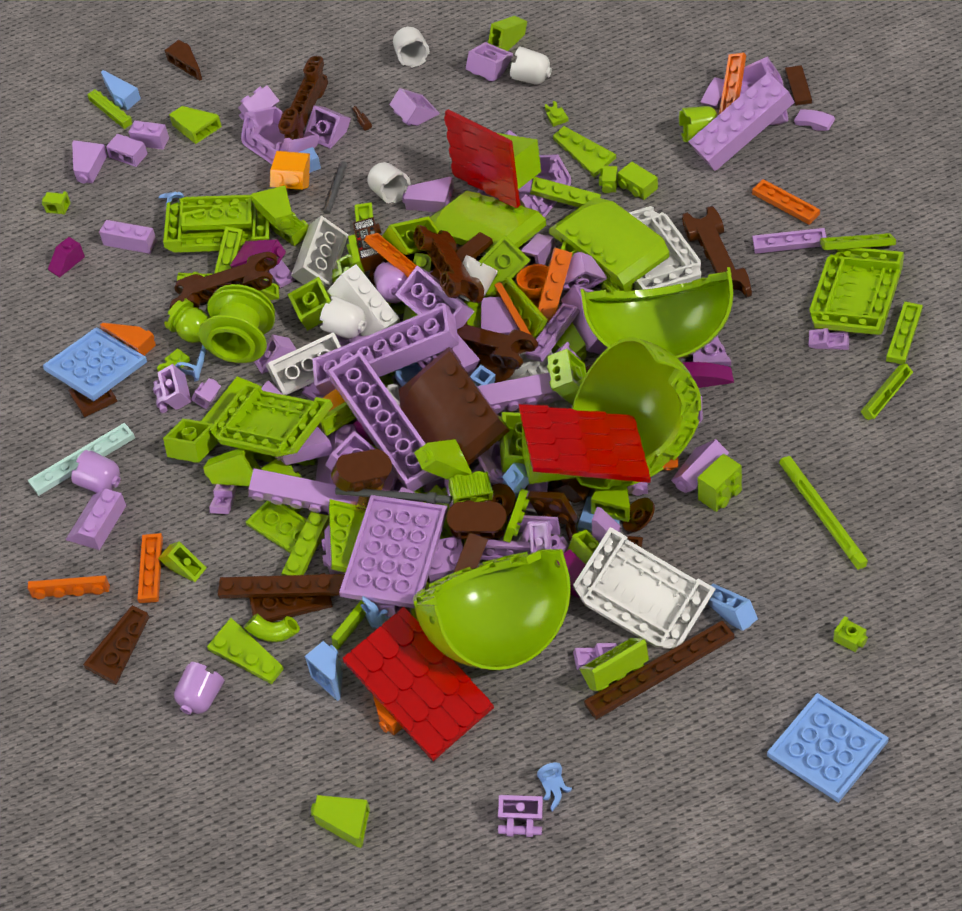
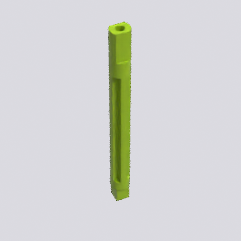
M791 456L781 458L779 461L781 467L856 569L865 568L868 560Z

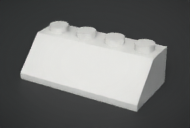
M322 215L309 224L291 276L302 284H306L319 277L326 287H331L333 282L332 270L338 267L336 260L342 256L348 234Z
M357 264L342 273L327 291L330 297L337 296L363 309L366 318V328L360 333L362 336L374 334L400 323L398 315Z
M333 332L267 363L266 367L279 391L283 395H288L314 382L313 358L341 346Z

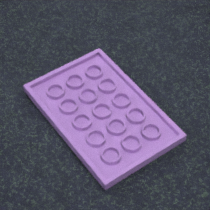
M371 495L341 585L340 597L362 600V596H364L371 602L415 608L413 597L426 586L448 512L447 506Z

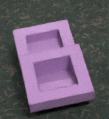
M715 77L701 100L702 105L718 108L722 98L724 79Z
M800 110L794 122L795 125L812 126L813 130L825 131L830 129L835 118L820 111Z
M828 328L809 330L808 345L815 349L849 350L850 335L849 332L845 331L829 333Z
M216 484L213 490L214 498L209 506L210 513L229 514L235 496L236 485Z
M597 643L595 648H575L573 655L576 669L580 670V667L616 647L617 644Z

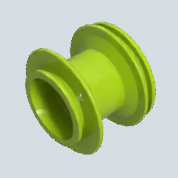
M231 284L217 289L207 305L210 318L206 319L199 328L201 343L214 356L228 362L250 363L258 360L265 354L267 349L264 334L269 332L275 323V309L272 302L260 291L245 285Z

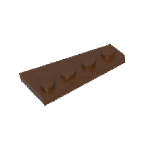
M132 605L83 664L85 669L117 685L149 619L148 613Z

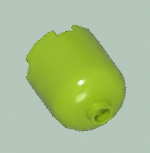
M710 106L682 108V111L679 112V126H683L684 133H681L684 142L691 140L718 116L714 108Z

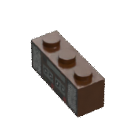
M374 217L353 222L363 269L365 272L376 269L384 262L385 258L368 245L364 239L366 235L381 234L380 224L375 223Z

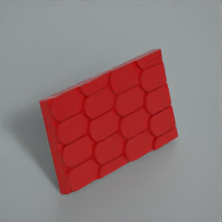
M449 109L446 110L444 121L448 130L447 140L450 145L449 155L452 159L451 170L453 175L468 182L469 185L485 191L486 194L498 198L499 201L518 208L520 206L518 190L541 172L538 140L496 133Z
M519 404L522 421V454L529 484L576 477L651 483L649 468L635 417L626 414H606V412L552 408L548 407V405Z
M402 607L383 623L381 627L377 628L342 658L347 667L432 761L436 760L494 709V705L490 702L489 698L471 681V678L451 658L443 654L430 642L419 622L405 607Z

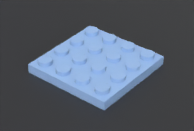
M96 327L43 364V368L49 374L92 401H95L147 363V359L141 353Z
M817 693L768 750L767 757L839 803L885 747L889 737Z

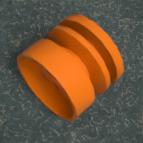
M543 264L526 266L521 269L516 278L517 286L536 307H538L549 267Z

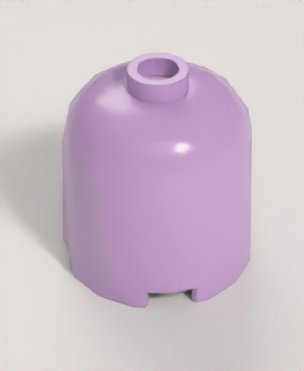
M382 262L374 272L375 287L386 302H401L402 300L395 294L407 280V277L390 262Z
M85 450L81 453L76 461L79 463L77 470L72 471V483L96 493L103 489L113 490L119 485L121 480L119 477L120 470L114 461L94 451Z
M190 662L186 666L174 692V699L181 706L180 710L189 715L191 713L199 714L206 712L225 681L217 672L214 671L211 674L205 670V665L196 662Z

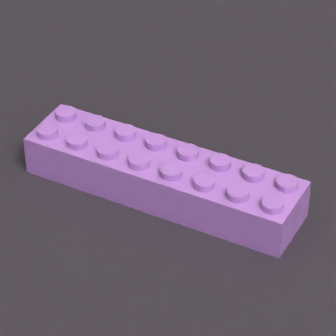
M444 304L313 358L315 387L323 397L336 389L330 380L328 370L360 351L377 376L381 377L440 353L448 347L452 348L459 345L455 316L447 305Z
M361 351L328 370L332 384L377 449L382 450L389 456L392 462V470L405 488L414 492L439 477L422 470L414 452L424 446L425 442Z

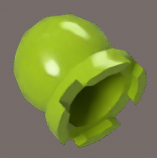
M184 298L183 302L177 301L168 311L170 317L168 321L164 322L165 327L171 332H177L184 341L190 343L201 342L199 338L200 325L210 317L203 310L197 307L194 308V304Z

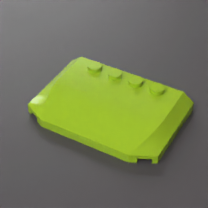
M468 190L430 217L439 231H448L457 244L465 245L479 232L492 238L493 244L483 251L486 253L504 235L519 248L546 226V219L539 211L523 207L522 205L515 208L494 197H488Z
M252 195L183 197L179 199V202L172 205L170 202L167 203L163 240L164 248L172 252L220 251L225 229L182 231L181 222L182 213L202 208L209 210L216 205L223 207L230 205V202L237 201L241 203L245 202V199L251 198L252 228H241L243 236L239 250L245 241L269 240L270 222L255 208Z
M594 197L549 228V234L561 243L565 240L579 252L592 256L599 267L611 275V281L623 290L669 258V250L660 235L610 200Z
M849 248L838 249L835 255L831 254L825 262L810 306V315L814 328H828V330L874 335L882 334L901 275L904 252Z
M245 383L209 430L222 445L275 457L295 454L300 450L333 404L329 399L315 397L314 401L266 392L261 389L260 385Z

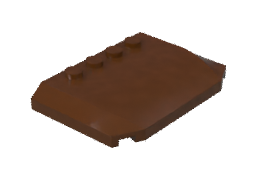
M450 347L445 349L399 389L401 410L425 444L456 439L468 466L510 431Z

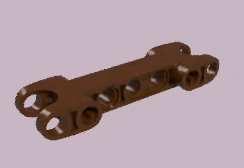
M312 56L308 59L303 69L304 79L292 105L283 112L280 118L278 128L279 132L284 134V139L290 138L294 140L304 137L303 130L311 115L313 106L316 104L317 99L324 95L328 85V78L323 74L324 60L321 56Z
M713 206L707 207V215L699 219L692 217L688 212L683 213L682 222L689 242L699 241L700 246L704 248L703 252L706 259H709L715 274L728 271L727 267H730L733 290L741 291L745 298L751 297V284L745 268L735 269L719 234L724 233V225L717 210Z
M417 225L413 234L414 243L419 250L426 251L441 275L440 286L449 298L456 299L460 294L474 303H481L484 297V287L479 278L469 275L455 252L457 247L456 241L451 234L444 230H440L436 234L425 226Z
M262 252L248 257L246 264L206 277L199 274L184 277L175 283L174 289L180 295L171 301L169 309L177 301L183 302L184 298L194 304V308H199L200 303L209 301L213 293L225 285H245L258 291L266 289L273 283V275L267 271L276 266L278 257L272 252Z
M467 322L463 327L457 329L458 335L474 353L490 356L491 361L495 365L507 369H519L523 365V360L519 354L535 351L538 347V342L532 335L513 329L506 335L470 326Z

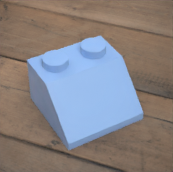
M322 641L305 655L311 677L338 701L341 699L342 664L338 659L337 655L339 653L333 645L329 646Z

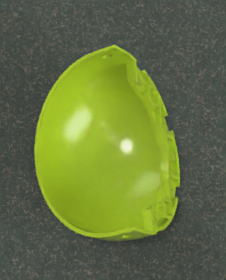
M727 267L728 271L709 274L708 278H699L689 283L628 292H606V290L585 292L584 289H581L586 321L593 334L607 348L625 338H638L664 348L678 359L688 357L711 343L721 332L729 318L733 305V284L730 267Z
M625 338L609 346L590 367L578 389L572 409L577 411L606 412V414H626L635 417L649 474L652 477L664 469L663 466L671 459L675 460L692 439L699 423L698 415L699 411H701V395L692 375L677 357L654 343L638 338ZM576 477L580 485L596 489H611L612 486L619 485L623 488L640 483L593 477Z
M542 549L529 555L527 552L503 556L482 562L483 565H479L478 568L471 569L467 567L430 583L429 589H421L413 597L416 616L423 632L430 642L447 657L470 667L503 670L517 667L530 661L552 642L567 614L570 600V577L562 549Z

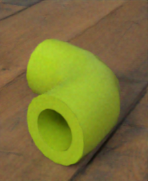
M258 613L244 626L253 636L268 642H283L300 631L298 623L290 616H286L279 622H269Z

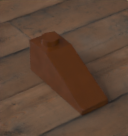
M177 40L165 49L168 62L199 81L202 80L199 66L191 51V47L187 43Z

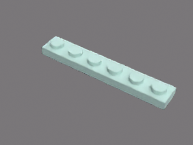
M123 423L28 479V482L39 496L70 478L72 471H76L79 465L76 462L78 457L85 450L94 451L105 457L135 439V436L129 427Z

